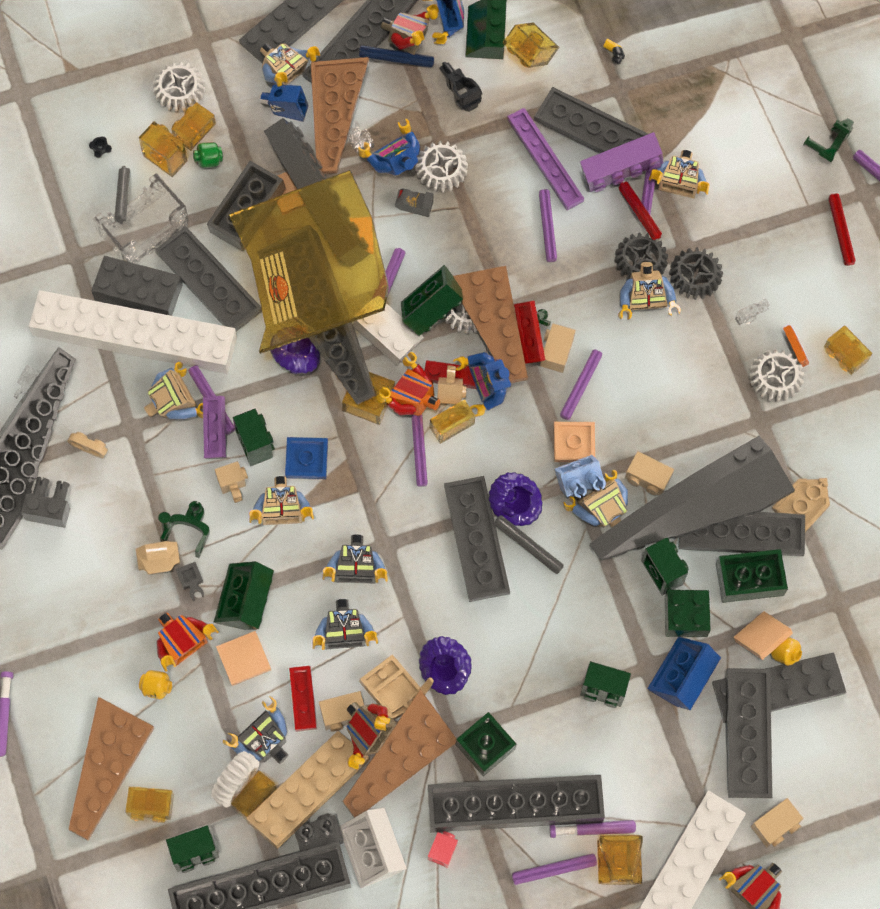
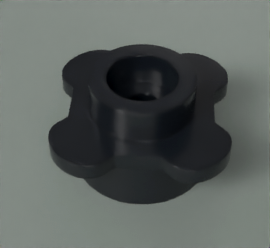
M97 137L89 143V148L93 149L94 156L97 158L112 151V147L108 145L106 137Z

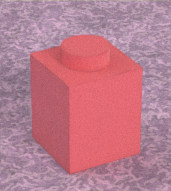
M445 831L443 833L438 832L429 852L428 860L448 868L458 844V840L454 839L455 835Z

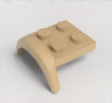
M392 654L360 678L359 682L378 705L387 707L388 716L394 720L403 715L420 689L426 695L434 680L430 677L420 687Z

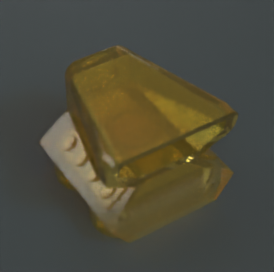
M603 835L599 837V840H597L599 884H642L641 848L643 836Z

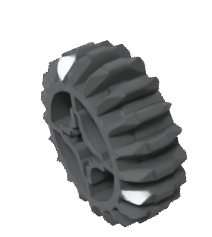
M640 232L637 237L633 234L630 235V239L625 237L623 243L620 242L618 249L615 251L616 257L614 261L617 263V270H621L620 275H627L626 280L630 279L631 273L641 272V263L651 262L653 264V271L657 270L660 274H664V268L668 264L666 261L668 260V254H666V247H661L662 241L656 242V240L649 238L648 233L644 237ZM650 251L655 255L657 261L653 260L654 258L649 254ZM626 256L633 262V266L628 263Z
M689 247L687 253L682 250L680 256L676 255L674 261L671 262L670 267L672 269L669 271L670 281L674 283V289L680 288L679 294L686 293V298L693 295L694 300H696L698 295H700L704 299L706 294L711 296L713 291L718 290V285L721 284V278L723 277V271H721L722 264H717L718 258H712L713 252L706 254V248L700 252L698 247L695 248V251H692ZM697 268H699L698 275L696 274V277L693 278L694 273L696 272Z

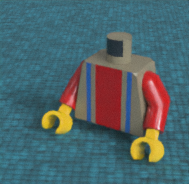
M432 4L427 7V12H422L418 15L399 13L395 21L384 18L381 28L390 31L389 43L395 45L400 50L403 49L415 55L425 39L430 21L429 18L432 20L436 19L439 9L436 4Z
M356 702L348 706L347 712L352 716V719L346 727L353 744V755L348 759L349 767L358 770L359 764L362 765L365 762L363 756L378 753L397 725L396 721L388 716V710L385 706L374 703L359 706Z
M772 863L766 870L760 865L756 867L752 865L738 867L731 872H726L719 878L720 881L722 879L727 881L728 885L725 888H729L749 909H780L782 894L779 890L781 885L775 879L782 873V870L775 863Z

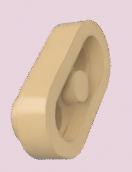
M81 432L71 433L67 440L73 447L99 458H104L108 451L105 443L97 439L94 441L90 440Z

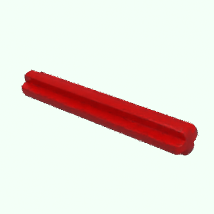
M629 182L620 183L619 190L652 240L660 239L662 235L661 230Z
M838 193L831 194L828 199L844 264L846 266L854 265L856 259L840 195Z

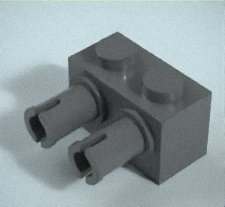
M37 477L33 494L26 493L21 511L26 521L65 528L70 512V507L65 499L70 484L65 481L61 484L62 481H57L54 496L49 498L45 497L50 480L44 477L41 480V477Z
M324 814L319 816L317 821L311 823L307 820L294 833L300 852L337 841L343 844L335 815Z

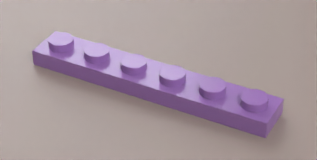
M522 108L509 115L507 120L566 210L584 202V197L526 109Z

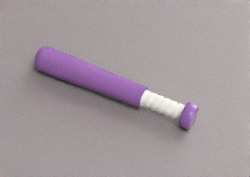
M6 671L0 674L2 678L0 697V757L6 755L10 680L14 676L12 672Z
M634 820L576 824V826L568 827L550 825L549 831L550 838L566 834H577V836L628 834L636 831V823Z

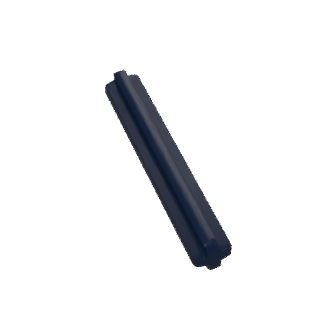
M363 45L359 48L360 57L424 67H433L434 57L429 55H413L409 52Z

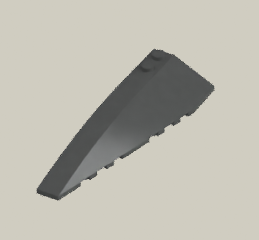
M308 224L258 250L260 260L264 259L268 281H270L265 258L269 257L272 275H274L270 256H274L277 274L280 275L276 254H279L283 276L286 280L280 254L284 253L298 315L295 319L314 346L319 350L324 360L332 368V371L343 383V386L356 404L376 396L351 318L318 232ZM288 294L292 316L294 317L290 294Z
M60 347L51 356L0 430L1 550L23 517L21 511L26 493L31 494L32 492L31 489L38 474V467L43 459L52 432L51 428L54 420H56L57 410L60 401L63 399V392L75 362V358Z
M757 436L666 490L591 542L589 546L601 561L625 554L628 550L637 548V550L644 548L645 545L657 543L666 537L674 536V538L706 529L707 526L715 523L719 525L731 518L736 517L738 519L744 517L747 513L761 512L793 493L795 489L771 448L760 436Z

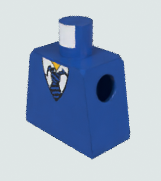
M274 84L271 92H262L260 98L261 104L270 105L274 115L304 122L309 105L301 86L282 85L278 87L277 84Z

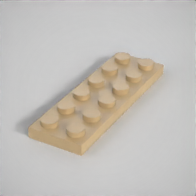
M337 731L246 818L247 823L278 849L369 761V756H363L365 762L362 765L359 764L358 770L349 767L348 759L353 755V744L342 733Z

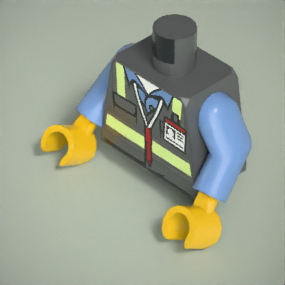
M358 534L351 535V545H342L341 550L335 552L327 567L323 569L322 577L323 580H325V577H331L332 582L336 578V583L375 584V582L378 583L380 578H384L385 582L388 581L387 571L378 553L372 551L371 546L363 545V536Z
M348 599L336 600V611H328L327 617L321 620L316 629L315 636L312 639V649H315L316 645H321L322 650L325 648L327 650L369 646V641H376V644H378L377 633L364 615L359 614L357 609H349Z
M269 696L272 700L271 705L266 706V703L262 701V706L269 710V713L265 710L238 737L235 734L228 733L232 737V741L228 743L226 740H223V744L232 747V750L237 754L245 751L248 754H252L258 761L261 760L264 763L273 757L281 764L288 757V754L281 748L286 743L287 728L283 715L278 707H276V700Z

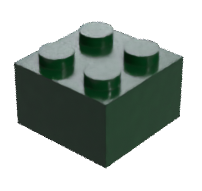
M256 408L234 416L235 432L250 467L273 458L272 451L275 450L274 441L270 431L267 432L266 422L262 413L258 415Z
M667 537L645 548L641 559L662 596L666 594L667 590H674L682 586L689 570L687 563L679 558L674 542H670Z
M667 590L664 596L666 637H708L711 631L709 590Z
M590 661L580 695L590 702L598 700L611 708L621 707L631 673Z
M489 712L461 734L455 743L483 777L516 750L517 745Z
M208 825L166 839L169 853L177 872L187 873L194 870L196 865H210L215 862L216 858H219Z

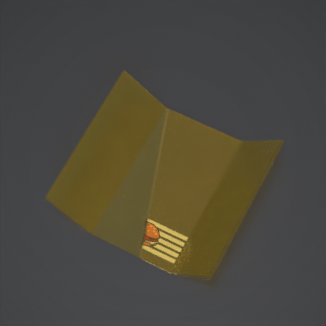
M351 170L229 214L251 260L266 326L259 348L260 354L385 311L389 290L372 216Z

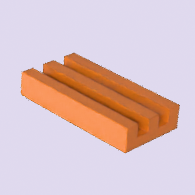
M790 325L784 327L783 329L802 367L809 365L807 356L795 331Z

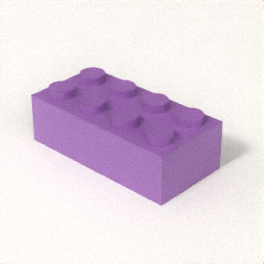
M653 132L582 160L580 164L590 192H600L607 185L612 183L617 185L622 183L627 177L635 178L642 175V172L650 169L652 171L653 169L660 168V164H663V153Z

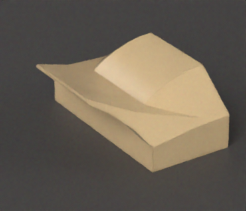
M164 541L145 544L136 548L139 571H146L148 575L171 571L174 565L180 564L177 542Z

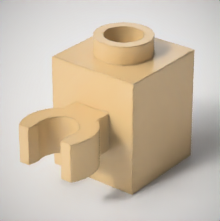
M448 366L447 378L439 377L437 398L440 399V403L461 405L462 398H466L467 386H463V379L455 378L456 366Z
M237 461L215 469L222 494L231 492L235 503L242 501L239 488L246 486L245 479L248 476L245 468H240Z

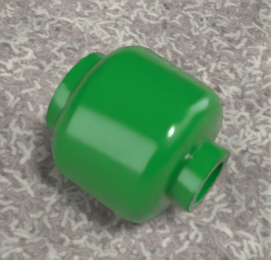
M215 142L199 143L197 149L193 150L194 162H198L201 168L217 167L223 160L222 148Z

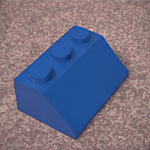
M678 636L647 689L676 707L691 710L721 657L707 643Z

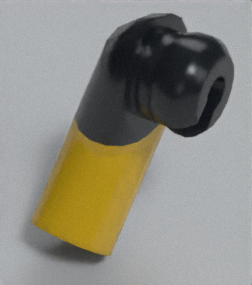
M609 39L605 41L603 47L614 54L612 61L620 64L622 59L625 58L622 47Z

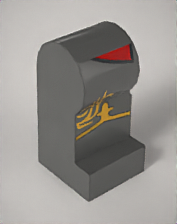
M399 189L395 207L406 212L429 217L434 193L426 192L424 194L408 189Z

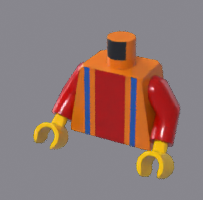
M409 352L408 357L411 361L404 357L402 362L407 367L411 366L412 369L406 370L391 392L388 388L383 387L380 390L381 394L377 395V401L380 403L387 402L386 405L400 416L422 415L427 407L437 410L440 399L434 397L433 383L420 364L415 363L417 360L415 353Z
M169 613L163 614L158 621L164 628L158 632L160 638L156 643L157 656L161 661L164 671H168L167 666L169 665L176 667L208 643L207 638L212 640L213 638L210 634L213 632L219 633L215 626L192 617L185 618L181 615L173 620Z

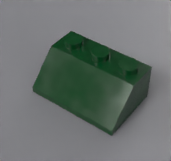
M480 0L468 6L466 58L503 60L507 0Z
M445 265L401 301L402 321L418 336L428 332L434 323L442 320L453 307H458L463 300L461 287Z
M256 561L230 563L214 623L242 630L259 629L274 570Z

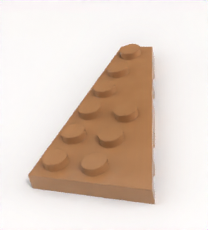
M368 57L311 62L316 158L323 166L321 168L323 174L338 172L368 66Z
M506 266L453 276L462 289V305L494 359H501L504 366L509 370L510 383L528 380Z
M421 689L406 708L381 749L374 755L343 799V804L354 818L370 809L456 743V737Z
M98 697L69 825V831L89 841L154 730V726Z

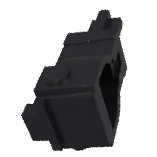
M443 62L439 69L446 77L447 87L453 92L457 106L461 110L464 109L469 112L477 108L483 94L479 85L472 78L465 77L460 68L454 70L449 62ZM465 88L467 92L461 95L457 92L460 89Z

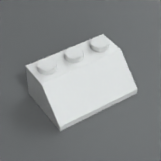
M381 298L369 304L358 315L353 324L356 330L396 366L424 339L422 335L418 336L402 321V317Z
M385 808L367 810L339 826L360 888L393 877L407 869Z

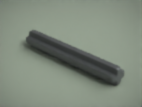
M122 166L118 172L114 220L119 222V224H123L127 216L130 169L126 168V166Z
M502 515L494 522L496 527L555 574L562 570L564 565L509 520Z

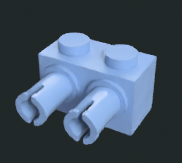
M593 455L555 468L560 490L566 497L576 496L581 498V495L583 497L586 495L587 489L599 491L600 488L604 489L606 486L599 461Z

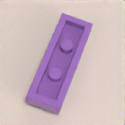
M224 396L203 397L204 458L206 459L226 458Z

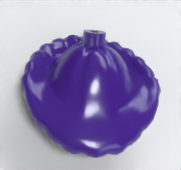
M285 329L274 338L271 344L270 352L273 359L281 367L290 370V373L305 374L317 369L320 363L319 350L314 346L306 333L301 330Z
M507 472L500 475L491 484L489 502L497 518L502 515L515 526L530 525L538 520L539 515L542 513L543 502L540 490L533 480H530L529 477L521 473Z
M439 636L428 640L419 653L421 677L425 682L431 677L434 680L431 689L443 695L456 694L464 688L471 674V657L462 644L450 637Z

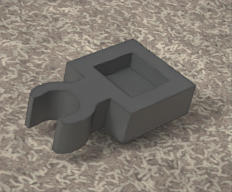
M196 562L176 569L183 589L190 588L192 601H195L193 596L195 592H200L203 598L204 592L198 586V584L203 583Z

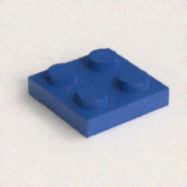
M287 437L285 477L292 479H326L328 438Z

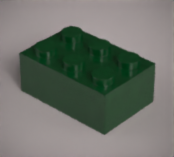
M781 549L722 555L717 559L716 568L722 603L784 596L788 590Z

